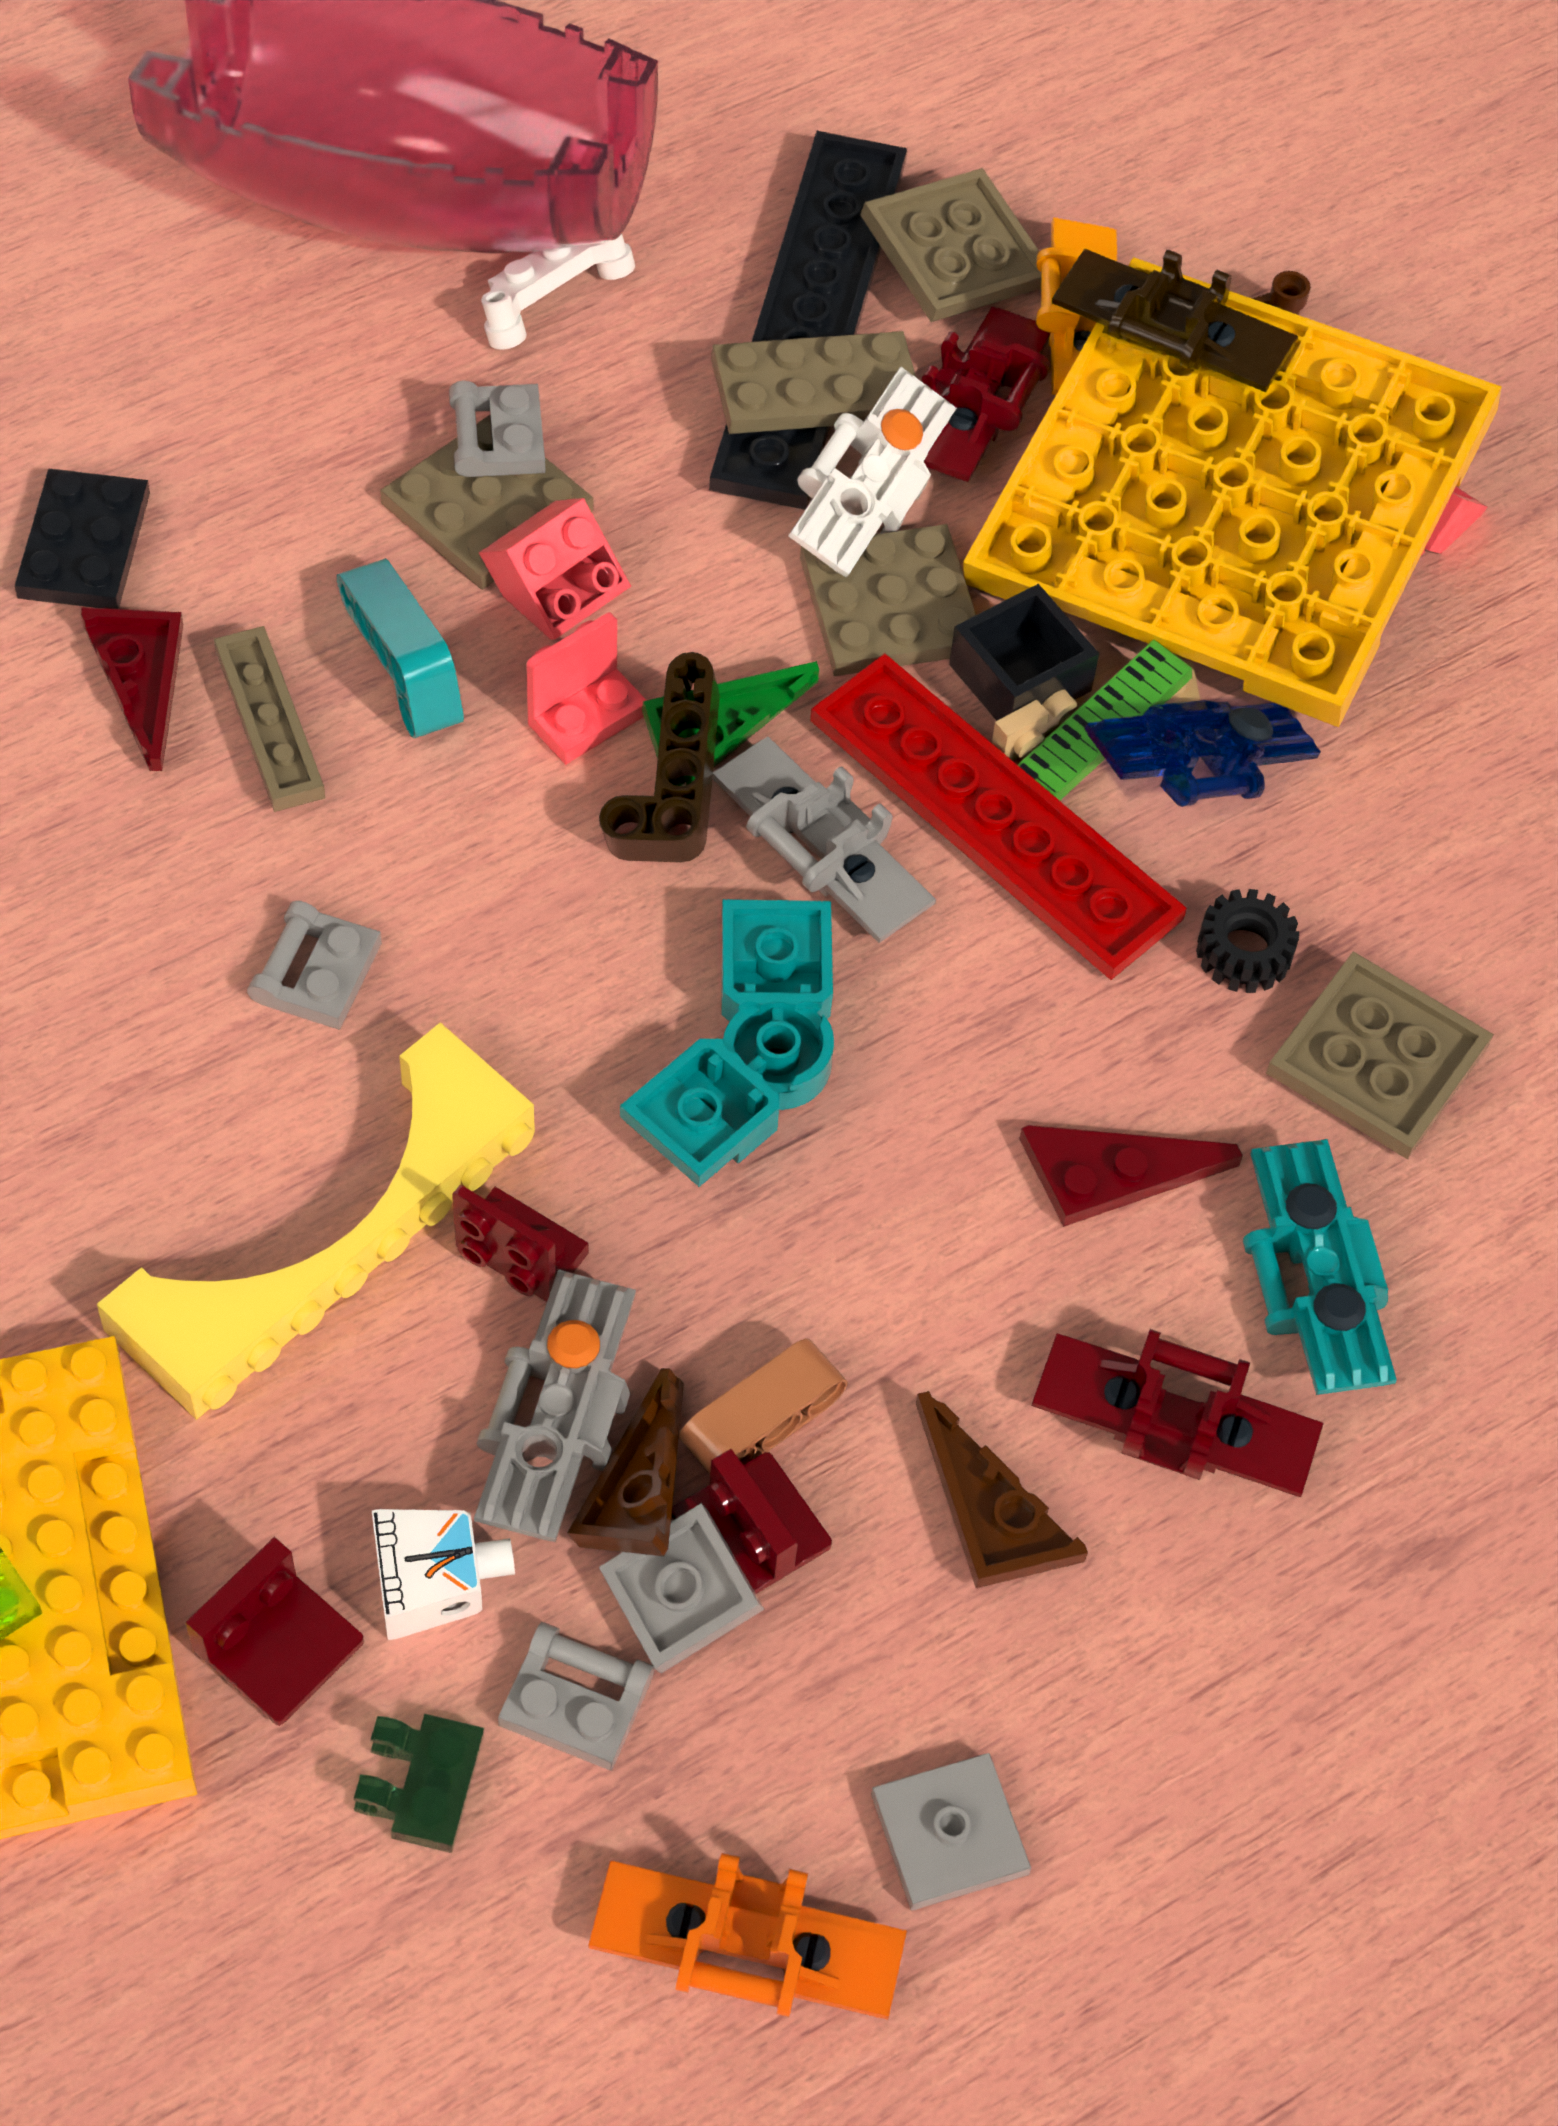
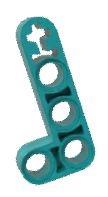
M385 558L337 574L336 579L339 593L349 616L394 681L400 713L410 736L415 739L462 723L464 721L456 670L449 648L388 559Z

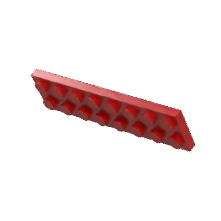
M884 653L811 708L810 721L1110 980L1115 978L1184 920L1187 908L887 654Z

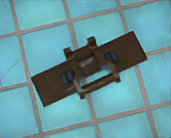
M1084 249L1052 297V304L1107 326L1109 336L1124 340L1130 338L1180 359L1179 363L1183 367L1198 370L1200 366H1203L1263 392H1267L1298 341V336L1225 306L1231 285L1230 274L1217 269L1213 274L1210 289L1184 279L1181 271L1182 255L1169 249L1166 250L1163 256L1161 272L1154 270L1150 274Z

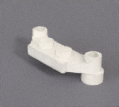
M605 220L597 223L592 228V232L570 237L559 235L549 238L541 244L540 248L522 259L510 262L502 272L488 280L490 291L483 295L481 299L487 318L484 328L489 345L494 349H509L522 343L527 334L520 315L521 310L592 265L596 264L598 274L603 279L614 280L629 275L635 269V261L630 245L624 242L620 223L616 220Z

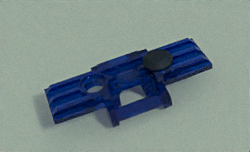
M1202 700L1150 705L1143 716L1103 719L1100 722L1087 723L1084 728L1120 780L1162 776L1161 788L1181 807L1195 805L1201 799L1241 795L1244 799L1258 798L1263 794L1265 780L1257 766L1317 759L1321 753L1309 734L1307 735L1297 718L1293 717L1289 709L1276 703L1231 707L1228 702ZM1200 757L1215 777L1196 779L1193 776L1192 771Z

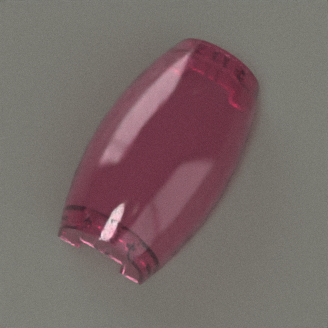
M185 0L190 47L184 56L177 57L146 51L128 77L133 115L143 139L198 176L253 204L315 227L372 242L429 251L485 254L550 251L617 239L628 225L642 190L653 143L658 101V60L632 50L610 38L604 42V47L584 40V28L571 23L565 27V32L543 25V14L497 0Z

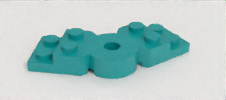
M723 899L721 1015L729 1021L723 1039L700 1038L620 1105V1117L698 1187L703 1185L730 1160L733 1159L739 1164L778 1129L779 1110L792 1109L808 1103L823 1090L828 1082L834 1050V1034L831 1024L827 1020L831 1016L833 999L831 901ZM779 1048L787 1052L783 1054H775L768 1050Z

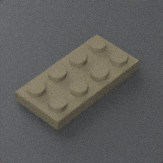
M903 331L713 345L711 361L729 434L834 426L838 417L843 413L853 414L864 422L900 367L916 377Z

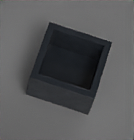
M1038 583L954 626L949 665L995 720L998 721L1036 699L1042 705L1052 694L1063 689L1074 700L1091 692L1099 652Z

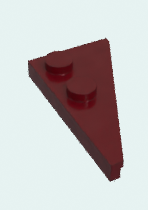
M82 607L81 618L83 627L149 771H163L184 626L182 612Z
M1032 1125L1022 1127L1019 1137L1063 1227L1239 1167L1243 1157L1238 1145L1231 1143Z

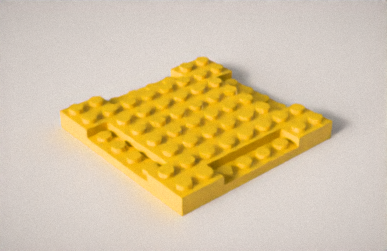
M1135 257L1132 258L1128 265L1146 274H1150L1154 270L1159 272L1162 270L1161 266ZM1183 275L1184 279L1209 289L1211 287L1209 283ZM1229 291L1225 306L1298 336L1297 343L1267 392H1263L1203 366H1200L1198 370L1183 367L1179 363L1180 359L1130 338L1124 340L1109 336L1108 327L1097 322L963 561L966 585L1007 600L1039 583L1064 612L1148 644L1156 640L1171 653L1244 680L1243 691L1339 728L1380 646L1381 634L1455 487L1460 486L1498 410L1502 387Z
M115 1336L0 1359V1839L198 1795L122 1363Z

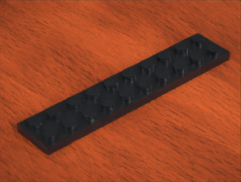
M816 131L752 342L857 335L882 248L860 214L865 202L898 192L906 164L908 148ZM726 423L710 474L709 490L805 510L810 496L798 485V477L804 469L812 467L824 449L830 426L729 434Z

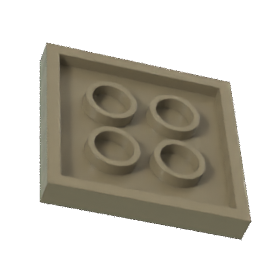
M983 168L864 203L860 216L931 322L1041 288V272L1036 266L1039 250Z
M488 415L476 424L478 448L482 451H493L490 415ZM457 438L380 490L381 503L481 590L493 583L494 580L479 554L480 551L554 501L584 498L590 511H593V497L547 458H545V473L479 477L459 475L454 467V453L458 449Z
M947 524L875 534L847 577L836 572L801 546L800 560L834 676L859 673L884 653L900 666L950 659L954 626L976 616Z
M1353 951L1272 1058L1266 1074L1408 1159L1486 1051L1494 1034Z

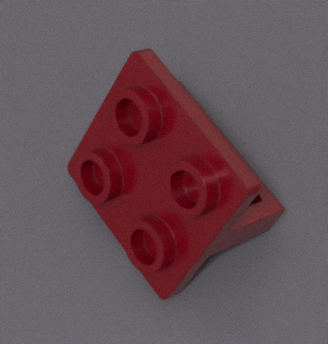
M729 1449L711 1460L709 1485L672 1507L671 1516L675 1520L701 1503L705 1506L755 1594L826 1553L832 1546V1539L774 1456L769 1452H765L743 1465L734 1451Z

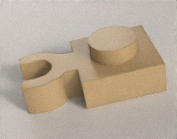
M1065 689L1052 694L1042 705L1036 699L995 722L992 744L1012 761L1018 758L1024 759L1044 741L1045 735L1054 732L1071 716L1068 711L1076 708L1077 702Z

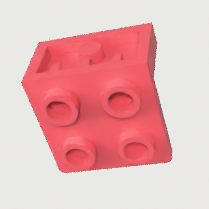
M611 612L604 614L594 621L584 622L574 633L554 645L540 648L526 663L528 725L565 765L644 717L642 705L646 699L617 669V619Z

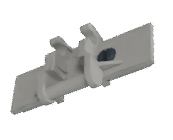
M766 737L713 772L712 779L751 816L746 825L747 830L755 837L762 836L803 876L802 883L810 892L819 890L825 897L830 894L877 942L881 943L936 903V899L880 845L887 837L892 823V814L882 804L874 807L871 819L860 810L850 798L854 778L842 766L835 770L832 783L828 788H825L820 782L816 783L769 737ZM789 833H795L809 847V849L812 852H814L821 858V860L818 862Z

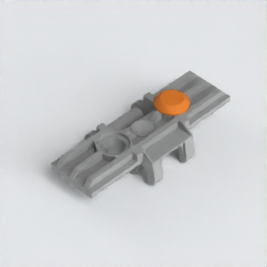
M562 1270L557 1271L535 1339H532L530 1348L511 1347L507 1352L505 1363L508 1366V1370L488 1429L481 1430L477 1440V1446L481 1450L495 1455L474 1516L475 1522L556 1542L583 1456L593 1461V1468L603 1471L612 1453L607 1437L615 1413L624 1414L630 1397V1391L625 1380L612 1373L611 1369L635 1299V1289ZM532 1376L545 1380L531 1424L525 1428L514 1425L529 1377ZM536 1457H546L553 1461L544 1467H534L527 1463L530 1459Z

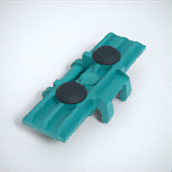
M1328 1139L1252 1149L1250 1155L1270 1228L1248 1233L1243 1238L1245 1252L1253 1256L1268 1312L1264 1319L1267 1332L1272 1335L1299 1333L1316 1395L1395 1384L1397 1378L1377 1310L1384 1308L1388 1303V1287L1368 1220L1354 1217L1351 1207H1347ZM1286 1252L1289 1254L1293 1264L1303 1263L1309 1284L1308 1296L1297 1297L1292 1308H1290L1275 1253Z

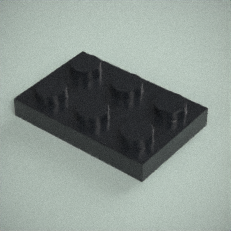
M48 468L15 582L17 599L92 608L119 609L150 496L148 480Z

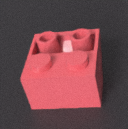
M584 498L554 501L479 552L502 596L550 640L557 639L631 587Z

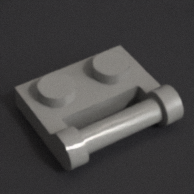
M458 381L452 384L449 388V401L456 414L458 449L454 453V467L459 475L479 477L545 473V453L538 384L477 387V385L470 381ZM490 411L493 451H482L478 448L475 412Z
M293 901L284 916L286 926L262 973L256 974L253 977L247 993L252 1000L261 1005L340 1030L382 944L381 932L320 913L315 907L306 902ZM305 935L319 938L294 989L283 986L281 983Z
M541 1622L533 1636L529 1652L498 1716V1724L500 1727L612 1771L650 1686L655 1668L653 1665L638 1659L634 1664H631L559 1635V1628ZM552 1658L625 1687L620 1700H614L544 1672L549 1659Z

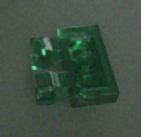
M424 1714L420 1731L399 1720L377 1716L371 1736V1742H373L371 1753L387 1758L406 1760L411 1763L403 1789L381 1778L360 1774L353 1798L356 1801L354 1811L368 1816L394 1820L391 1839L452 1853L482 1746L485 1728Z

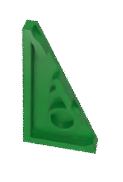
M817 661L718 684L720 701L713 767L818 683L820 669ZM693 690L688 691V699L695 701ZM664 696L643 701L642 713L657 759ZM687 728L681 731L678 737H692L700 729ZM682 776L673 785L686 786L692 783L695 777Z

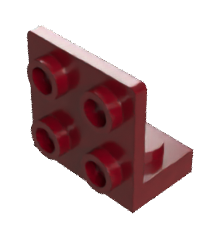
M459 1185L452 1194L455 1241L461 1255L475 1266L483 1268L487 1265L502 1274L512 1288L525 1296H532L534 1294L547 1302L557 1271L562 1270L574 1273L589 1254V1243L496 1186L485 1199L462 1185Z
M273 1537L185 1622L192 1650L277 1726L283 1725L364 1644L363 1634L296 1576L292 1552L276 1537Z

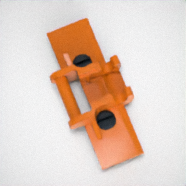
M721 1853L715 1885L610 1860L588 1944L589 1949L677 1969L679 1973L675 1990L688 1993L690 1987L765 2004L777 2007V2014L786 2017L790 2016L794 1998H799L882 2019H889L907 1930L802 1906L808 1873L789 1869L788 1877L782 1884L743 1875L739 1868L740 1857ZM707 1950L742 1960L782 1968L785 1974L784 1982L699 1962L698 1957Z

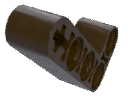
M688 652L680 654L671 661L666 672L654 796H616L608 800L601 808L599 814L600 827L608 848L619 859L627 861L687 862L698 857L705 848L720 695L713 666L709 659L700 653ZM693 683V695L695 701L689 700L687 696V692L691 691ZM687 728L700 729L692 737H678L681 731ZM682 776L695 777L692 783L686 786L673 785ZM633 822L638 824L629 833H616L619 826L624 823ZM678 824L691 826L682 835L668 834L670 829Z

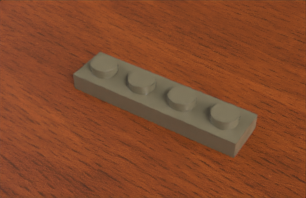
M261 626L215 638L216 654L274 812L325 799L324 784L265 627Z

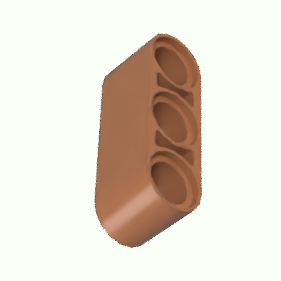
M805 1338L787 1348L700 1410L685 1424L679 1438L709 1474L711 1460L729 1449L734 1451L744 1465L761 1454L769 1452L828 1409L841 1397L847 1388L848 1382L810 1339Z

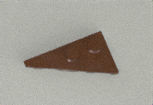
M661 1368L608 1460L607 1465L604 1467L569 1528L567 1534L579 1547L665 1556L668 1551L684 1388L683 1381L677 1378L671 1369Z
M929 1391L917 1394L916 1407L976 1588L1086 1561L1088 1555L1086 1545L1078 1537L1072 1540L1047 1514L1049 1508L1035 1494L1027 1492L1022 1487L1019 1478L987 1445L981 1448L958 1425L960 1418L945 1403L934 1399Z

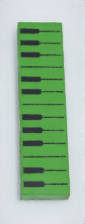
M1156 640L1151 641L1024 758L1018 766L1058 800H1061L1192 679V668Z

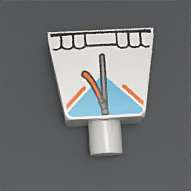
M372 1510L388 1640L402 1638L482 1611L480 1579L515 1575L510 1538L475 1543L471 1514L462 1510Z

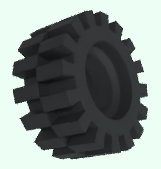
M1240 889L1232 890L1228 900L1223 894L1216 898L1214 906L1209 905L1205 912L1197 940V958H1203L1201 967L1204 972L1207 973L1215 969L1212 980L1220 985L1224 978L1230 980L1228 989L1235 992L1238 990L1239 983L1246 984V993H1256L1259 982L1264 991L1273 988L1275 979L1280 983L1285 978L1287 970L1290 969L1299 941V931H1296L1298 925L1296 917L1287 918L1290 908L1284 902L1277 908L1274 907L1276 896L1267 893L1264 901L1257 899L1258 890L1249 889L1246 898H1242ZM1236 930L1251 931L1261 936L1267 942L1268 947L1258 952L1245 951L1233 945L1227 935Z

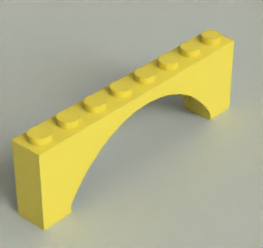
M441 1022L399 1056L402 1085L412 1093V1120L408 1143L399 1169L387 1191L373 1210L351 1232L327 1249L302 1262L274 1272L248 1278L222 1281H182L152 1277L141 1267L97 1303L103 1330L110 1337L115 1336L117 1344L196 1420L210 1408L216 1410L226 1404L234 1395L238 1384L252 1372H261L267 1369L277 1359L281 1348L298 1333L304 1335L313 1330L322 1320L325 1310L341 1297L348 1298L354 1295L363 1286L368 1274L384 1260L390 1262L400 1256L408 1246L410 1238L425 1225L433 1226L441 1221L449 1212L453 1202L452 1194L459 1185L471 1191L478 1189L488 1180L493 1168L509 1154L511 1156L519 1154L531 1142L535 1133L534 1104Z

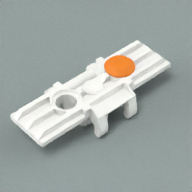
M900 367L864 422L850 413H843L838 417L834 424L836 431L812 467L804 469L798 477V485L812 500L788 536L836 572L847 577L882 522L885 526L880 534L898 531L907 511L924 491L931 474L923 461L956 410V407L904 368ZM851 445L861 453L862 457L858 461L859 466L849 479L835 467Z

